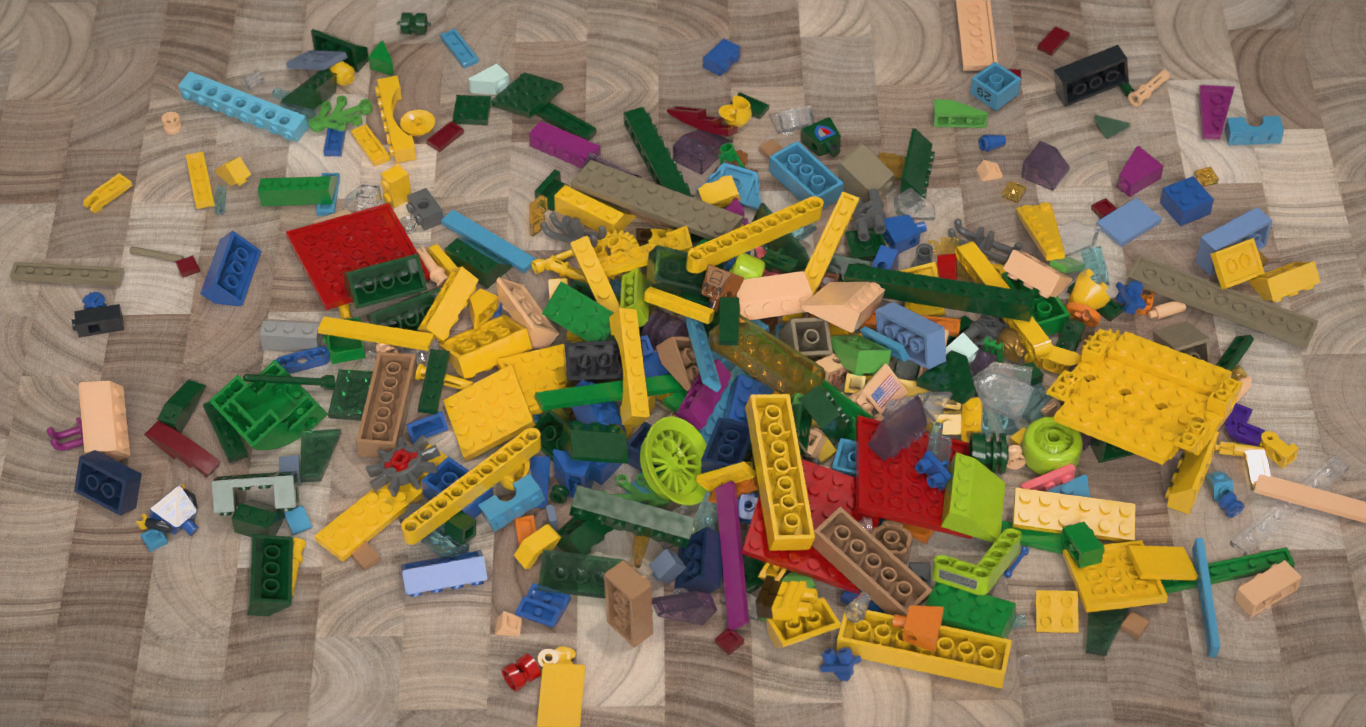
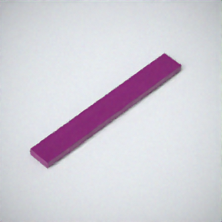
M731 480L715 489L728 628L735 630L749 623L743 554H741L742 543L736 483Z

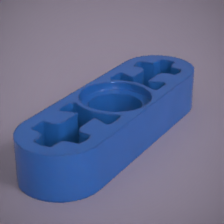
M320 346L280 356L276 361L281 366L285 364L286 366L283 368L291 374L326 365L330 361L328 348ZM306 358L307 362L299 363L298 360Z

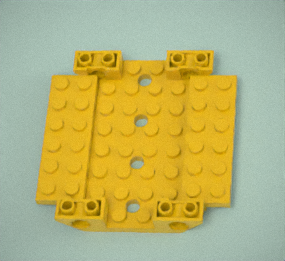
M1099 329L1082 349L1081 362L1072 372L1064 370L1046 391L1048 396L1064 402L1063 406L1054 415V422L1164 465L1168 459L1171 460L1179 449L1199 456L1231 414L1243 383L1231 378L1232 371L1125 331L1116 341V334Z

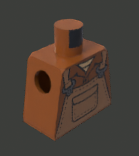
M708 264L701 291L702 295L710 297L707 307L717 312L720 306V297H735L744 281V277Z

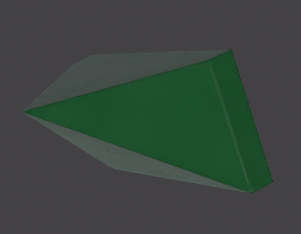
M1099 115L1094 116L1106 139L1124 131L1131 125V123Z

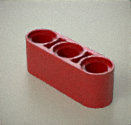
M956 253L937 255L939 278L957 280Z

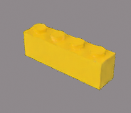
M463 267L454 268L417 330L434 334V343L445 341L450 334L449 330L458 321L460 311L466 307L467 299L476 290V284L479 279Z

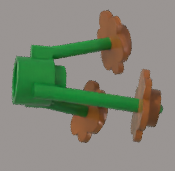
M726 143L720 147L721 153L718 155L720 166L726 160L731 165L745 168L744 165L748 163L747 153H744L742 150L736 151L732 143Z

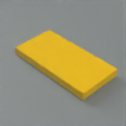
M543 663L537 727H580L585 665Z

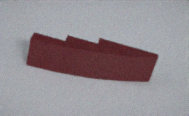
M674 106L667 109L668 114L694 128L724 136H731L737 133V126L722 124V117L706 116V109Z
M159 421L144 434V436L174 460L178 458L190 469L194 467L206 478L220 465L221 461L204 448Z

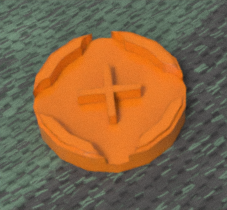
M1075 302L1067 303L1065 306L1070 314V319L1086 324L1085 327H1096L1101 321V315L1089 306Z

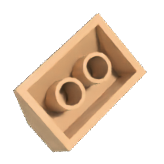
M1014 249L1003 270L1008 272V277L1016 281L1019 278L1024 281V286L1032 290L1033 288L1040 290L1039 294L1046 298H1049V296L1057 297L1073 280L1071 277L1050 267L1032 255Z

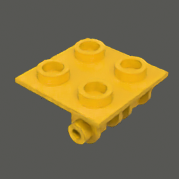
M1036 590V632L1078 633V591Z

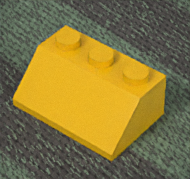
M1294 261L1252 278L1248 282L1264 301L1276 303L1282 301L1284 296L1291 297L1299 294L1298 291L1302 289L1303 291L1313 289L1315 284L1320 283V278L1315 261Z
M824 597L817 599L816 603H812L811 617H800L798 623L792 622V619H766L768 636L775 648H783L841 627V623Z

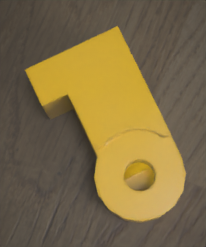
M1266 431L1262 434L1259 447H1264V454L1282 469L1296 460L1299 449L1293 443L1290 446L1287 445L1272 431Z

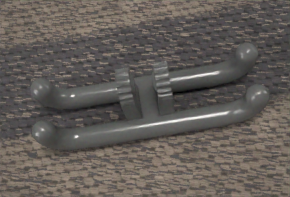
M551 213L549 218L552 224L558 229L565 231V234L552 231L545 221L540 224L545 235L562 242L571 243L582 236H588L593 248L597 246L598 240L604 239L607 234L605 226H600L598 228L599 232L584 229L578 218L571 219L570 216L565 215L561 222L555 213Z
M960 219L954 221L956 231L962 236L974 240L975 244L987 258L1006 264L1013 249L1020 251L1022 248L1020 242H1016L1014 247H1010L995 241L994 231L990 230L987 237H984L983 227L980 226L977 232L974 233L965 229ZM953 228L948 229V237L955 245L960 246L968 243L958 238ZM991 248H995L997 250L1008 253V256L1006 257L995 252H992L990 250Z

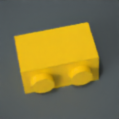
M397 164L380 173L383 200L385 203H390L394 209L406 203L407 195L411 194L409 173Z
M732 175L723 176L718 181L705 183L698 188L703 202L719 208L729 206L737 198L739 201H742Z

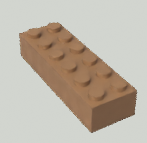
M377 353L356 440L360 457L380 458L377 453L379 448L388 453L398 448V437H403L416 380L415 374L418 366L415 354Z
M839 507L814 531L815 539L812 546L886 614L907 617L909 606H921L933 589L843 508Z

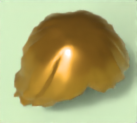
M1006 328L1002 330L996 339L997 345L1000 342L1004 343V357L1013 363H1018L1025 353V349L1021 344L1022 338L1014 329Z

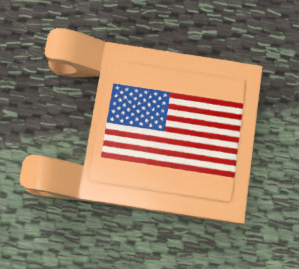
M884 364L868 383L852 396L851 400L862 405L867 398L878 412L874 415V420L884 422L887 415L908 391L890 367Z

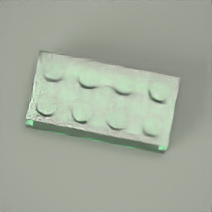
M657 245L648 254L645 288L651 286L675 295L685 292L705 296L702 295L701 291L707 270L697 274L690 273L686 269L688 252ZM727 262L720 263L715 267L726 271Z

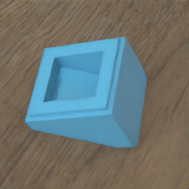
M303 506L284 513L293 536L312 528Z

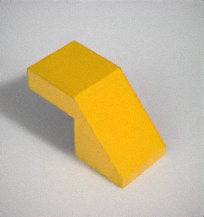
M546 524L523 540L514 557L525 569H531L541 553H552L561 537L550 524Z

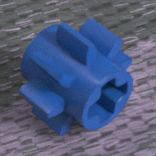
M90 292L82 300L85 303L84 309L107 306L104 303L106 300L104 295L99 292Z

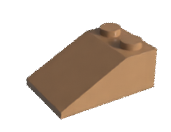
M672 336L656 346L658 356L662 365L686 391H689L699 374L690 337Z

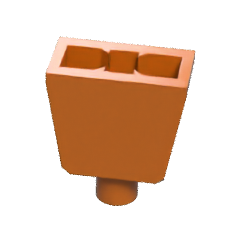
M909 606L907 617L894 614L892 627L904 629V642L935 652L944 607Z

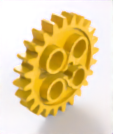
M614 230L613 234H610L608 231L604 239L598 240L597 246L593 249L597 258L601 259L609 256L606 250L607 246L611 254L619 251L625 253L632 246L637 245L638 242L633 234L630 235L629 232L624 233L623 230L618 233ZM614 275V276H607V279H609V277H611L612 280H615V276H616V275Z

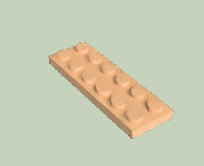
M955 0L963 71H982L992 63H998L990 0Z

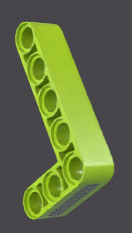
M1012 528L1005 529L977 565L946 555L934 557L932 579L977 595L987 594L1018 555L1021 532Z

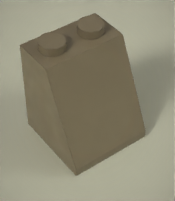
M861 142L839 162L838 178L844 183L843 191L853 196H860L864 203L869 201L868 191L870 189H877L882 200L895 186V174Z
M790 319L778 333L779 344L794 357L833 354L829 324L824 319Z
M1188 321L1153 331L1155 343L1211 363L1210 338Z

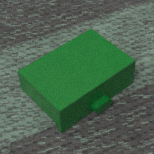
M360 317L344 319L361 322ZM323 335L324 344L328 343L332 364L366 358L363 340Z

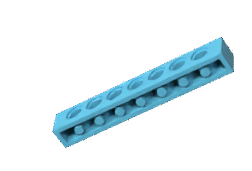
M191 71L178 85L181 96L184 99L197 102L201 106H207L216 112L220 111L229 117L240 119L244 123L248 122L257 128L266 129L272 134L283 136L287 140L298 142L309 128L306 116Z

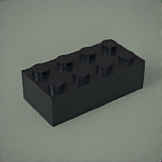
M1116 45L1055 69L1056 94L1064 107H1067L1129 82L1126 55L1120 46Z
M640 339V341H641V349H642V357H643L642 339ZM616 340L564 343L563 356L566 387L576 386L581 380L593 382L594 384L623 381L621 354Z

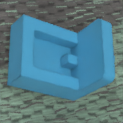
M1215 471L1212 474L1205 475L1206 483L1213 489L1214 501L1218 502L1226 494L1234 493L1233 480L1225 472Z

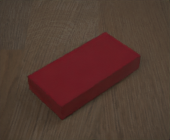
M1055 26L1038 44L1037 49L1053 56L1068 40L1070 32Z
M450 121L427 139V145L441 152L464 134V129Z

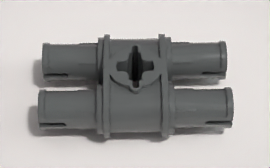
M870 189L868 191L869 201L864 204L863 199L860 196H856L859 197L860 201L852 216L854 218L853 226L857 230L858 238L862 242L869 240L868 229L873 226L878 234L886 231L884 203L880 199L877 189Z
M982 314L978 320L971 322L969 328L962 333L970 340L975 337L981 339L975 345L979 349L978 352L983 353V341L986 336L992 342L993 339H997L1002 330L1009 327L1005 322L998 321L1001 317Z

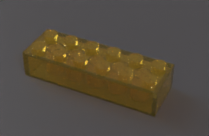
M739 314V346L719 345V324L709 332L710 349L779 394H790L792 396L799 392L805 395L817 385L820 387L823 384L824 368L741 314Z

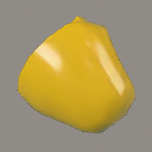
M1087 268L1078 275L1073 291L1068 298V303H1080L1097 310L1104 307L1111 299L1106 293L1108 288L1106 284L1100 282L1098 285L1091 280L1090 277L1094 272Z

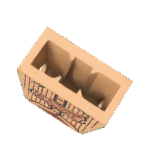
M835 353L816 361L814 365V371L837 389L845 383L848 370L844 368Z

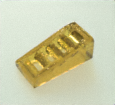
M634 535L635 568H640L650 540L649 537Z

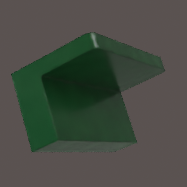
M554 169L534 191L535 204L550 211H555L554 196L564 185H567L561 182L560 171Z

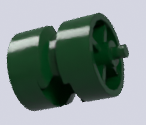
M402 12L401 20L397 21V25H400L401 34L412 35L413 32L416 35H426L427 27L431 26V23L427 21V13H416L413 15L412 12Z

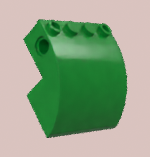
M273 360L258 374L291 376L276 360ZM238 374L209 400L255 450H273L289 445L311 431L328 415L301 385L249 382L247 384Z

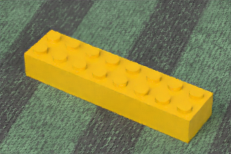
M790 394L750 395L745 409L769 551L809 550L815 535Z
M846 606L837 638L836 654L840 649L850 647L852 655H860L861 659L1003 689L1012 640L941 625L936 650L933 652L904 642V629L892 627L894 615Z

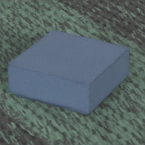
M553 505L546 506L548 524L557 532L558 521Z

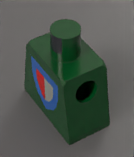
M828 117L802 128L800 142L817 156L829 153L832 157H836L840 153L841 135L832 119Z

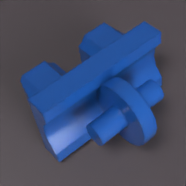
M1130 281L1129 285H1123L1121 282L1116 284L1119 292L1115 298L1118 302L1125 304L1123 307L1125 313L1134 315L1138 308L1145 309L1146 303L1140 296L1143 291L1141 282Z
M930 450L925 452L922 459L915 466V470L919 474L926 473L929 476L927 484L931 489L936 487L940 490L945 489L947 482L952 478L947 470L950 463L947 460L940 462Z
M850 647L840 649L837 655L834 648H827L821 653L824 663L819 668L821 672H834L840 681H848L851 675L854 674L853 666L862 660L860 655H852Z

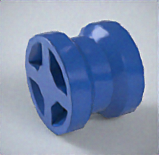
M1233 492L1223 496L1218 503V506L1226 511V515L1229 518L1237 516L1244 509V504L1242 501L1237 500V496Z

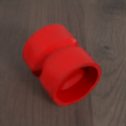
M528 653L517 658L516 663L511 662L501 669L505 682L514 692L525 687L526 682L531 683L541 676L538 664Z

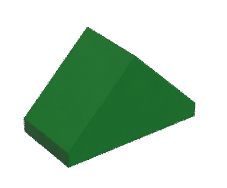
M380 41L368 56L370 69L393 76L394 67L384 41Z

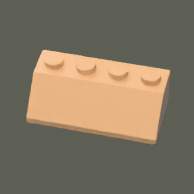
M804 271L744 279L735 298H739V321L807 312L802 310L801 307L812 297V291Z
M498 277L496 280L499 300L503 304V309L511 315V319L527 329L531 345L534 349L549 347L559 335V332L550 320L542 314V309L524 285Z
M112 381L79 383L84 453L87 454L97 450L116 461L130 456L123 386Z

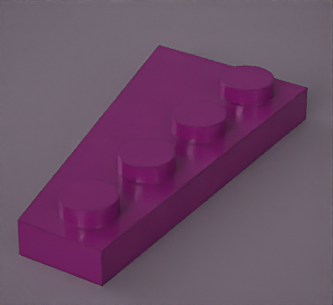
M1199 86L1202 139L1220 140L1235 86Z

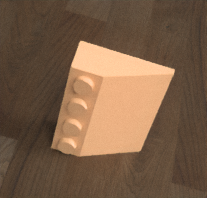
M829 282L803 304L801 309L853 333L879 308L885 289L874 282Z

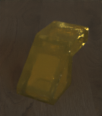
M540 195L529 204L530 234L532 237L542 231L540 224L545 221L544 213L548 211L547 198L543 195Z

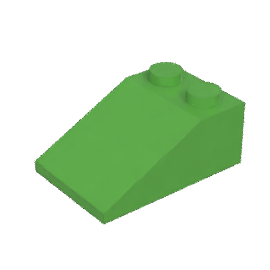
M830 335L832 349L844 368L851 371L853 375L863 376L864 373L875 375L884 364L889 366L891 350L860 335Z

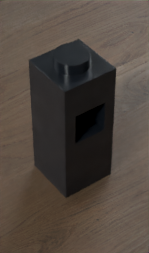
M120 304L74 311L75 319H72V327L74 331L77 330L79 338L124 330V320Z

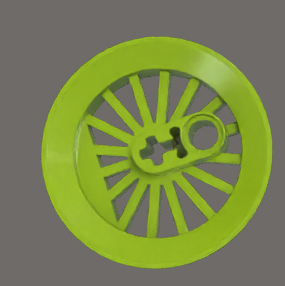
M664 417L651 426L641 446L640 463L647 483L657 495L680 505L691 506L702 502L709 494V491L696 482L697 475L701 474V459L707 443L693 425L681 418ZM653 464L659 465L660 467L654 469ZM663 470L660 473V475L657 476L656 472Z

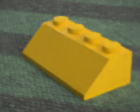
M564 185L554 196L556 212L568 215L571 219L578 218L581 224L599 232L598 228L600 226H605L606 232L609 231L610 234H613L614 230L619 233L621 230L624 231L635 219V215L603 199L574 189L569 185Z
M1219 432L1215 433L1199 456L1187 451L1183 452V455L1186 456L1185 458H1180L1177 467L1179 472L1174 473L1171 481L1174 485L1173 487H1168L1165 498L1168 499L1167 507L1190 515L1213 459Z

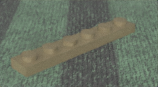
M14 262L10 278L11 281L121 286L125 272L124 268Z

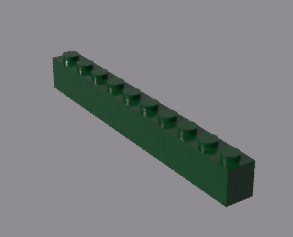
M644 107L623 112L624 126L655 184L695 198L690 193L688 183L684 182L682 172L677 170L676 161L671 159L669 148H665L662 136L658 135L656 125L652 124L650 114L646 113ZM689 232L692 243L704 239Z
M851 263L848 264L844 275V282H874L879 284L881 288L885 289L883 295L885 299L1030 322L1034 311V292Z

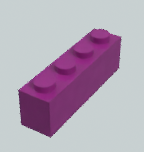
M542 121L529 133L530 147L581 169L590 160L598 162L601 159L600 145Z
M719 359L714 360L721 389L715 392L702 383L699 372L675 414L678 418L689 422L697 430L702 429L707 424L706 421L713 413L715 405L721 399V395L732 377Z

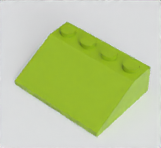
M956 453L948 467L952 478L946 484L941 527L994 543L1001 535L1006 483L975 458Z

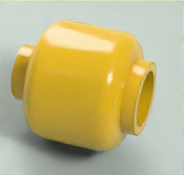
M340 61L329 68L331 72L337 73L336 83L340 86H347L355 79L354 68L344 61Z

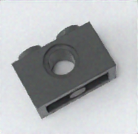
M427 188L407 195L408 203L406 208L409 214L414 215L417 225H421L424 231L441 224L443 210Z

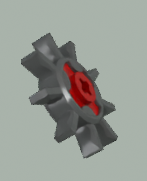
M421 435L413 446L407 445L401 436L398 437V448L389 453L379 448L377 453L382 462L366 466V471L370 477L377 476L370 481L373 490L377 492L388 483H390L388 489L392 497L397 495L402 485L411 483L418 490L420 488L418 478L423 472L436 474L438 471L434 462H427L441 456L437 446L434 445L425 449L429 443L426 437Z

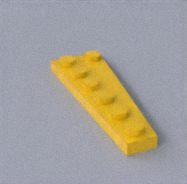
M1043 202L1040 205H1023L1016 208V215L1045 260L1065 259V251L1052 204Z
M684 226L665 234L666 237L658 240L655 238L648 240L649 243L643 246L634 245L625 253L619 251L598 259L606 277L625 271H632L643 266H650L654 263L668 261L672 258L686 256L688 251L693 248L688 227Z

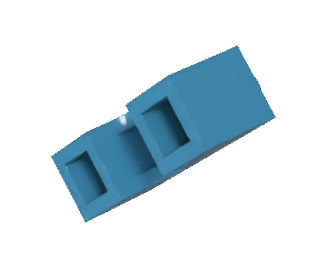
M1262 116L1261 124L1258 127L1248 125L1245 117L1227 118L1224 131L1228 145L1278 144L1282 142L1284 128L1280 116Z
M530 474L513 483L516 496L512 500L501 501L494 495L478 505L483 517L494 532L505 527L514 518L521 517L524 513L545 501L541 488Z

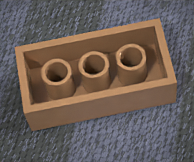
M623 560L604 574L607 623L635 648L653 634L652 585L647 578H643L638 574L634 566L628 565Z

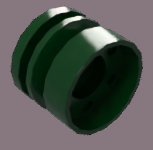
M971 432L969 443L970 457L975 458L985 467L989 465L990 471L994 474L996 465H998L999 474H1005L1009 458L1006 433H1000L997 442L996 433L994 432L991 434L990 441H986L984 432Z

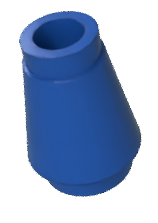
M983 135L978 141L979 148L985 152L1006 145V137L1004 135Z

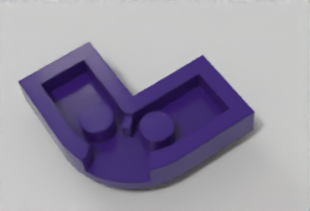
M1235 403L1231 414L1226 419L1225 428L1227 433L1236 441L1246 445L1258 446L1265 430L1248 424L1253 409Z

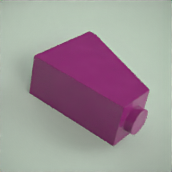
M1137 146L1119 174L1117 187L1120 191L1131 197L1160 180L1164 166L1140 146Z

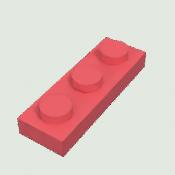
M1071 463L1020 485V488L1048 491L1056 486L1072 481L1076 468Z

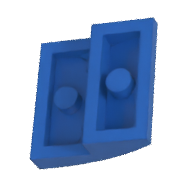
M532 583L527 596H523L515 615L554 628L570 603L571 596Z

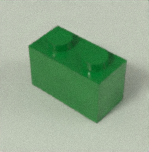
M1085 521L1063 527L1061 543L1079 568L1102 563L1103 553L1105 552L1104 545L1097 539L1094 531L1089 528Z

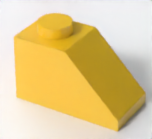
M240 156L214 170L218 176L231 186L235 184L240 186L248 181L247 177L251 175Z
M481 288L474 294H471L468 300L469 315L474 329L478 330L498 310L499 296Z

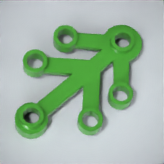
M338 96L336 98L337 105L332 114L325 117L332 108L330 102H323L320 105L321 111L318 116L310 119L309 127L313 132H321L325 128L344 131L346 123L360 125L362 124V116L360 114L368 115L372 113V103L368 99H362L357 106L342 111L343 107L347 105V97Z
M620 474L616 477V485L624 488L630 494L611 495L640 503L650 501L647 505L654 507H666L671 502L657 495L651 489L643 474L636 476V484L639 487H644L650 493H643L628 482V477L625 474Z

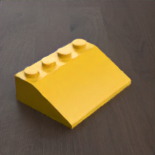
M505 314L485 322L478 330L471 328L437 343L441 350L450 351L449 362L464 379L472 378L481 371L491 370L493 366L497 365V359L526 353L533 349L527 329Z

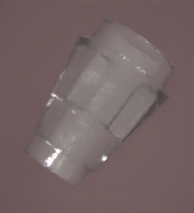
M860 593L846 606L845 615L851 622L857 623L864 619L871 600L867 593Z

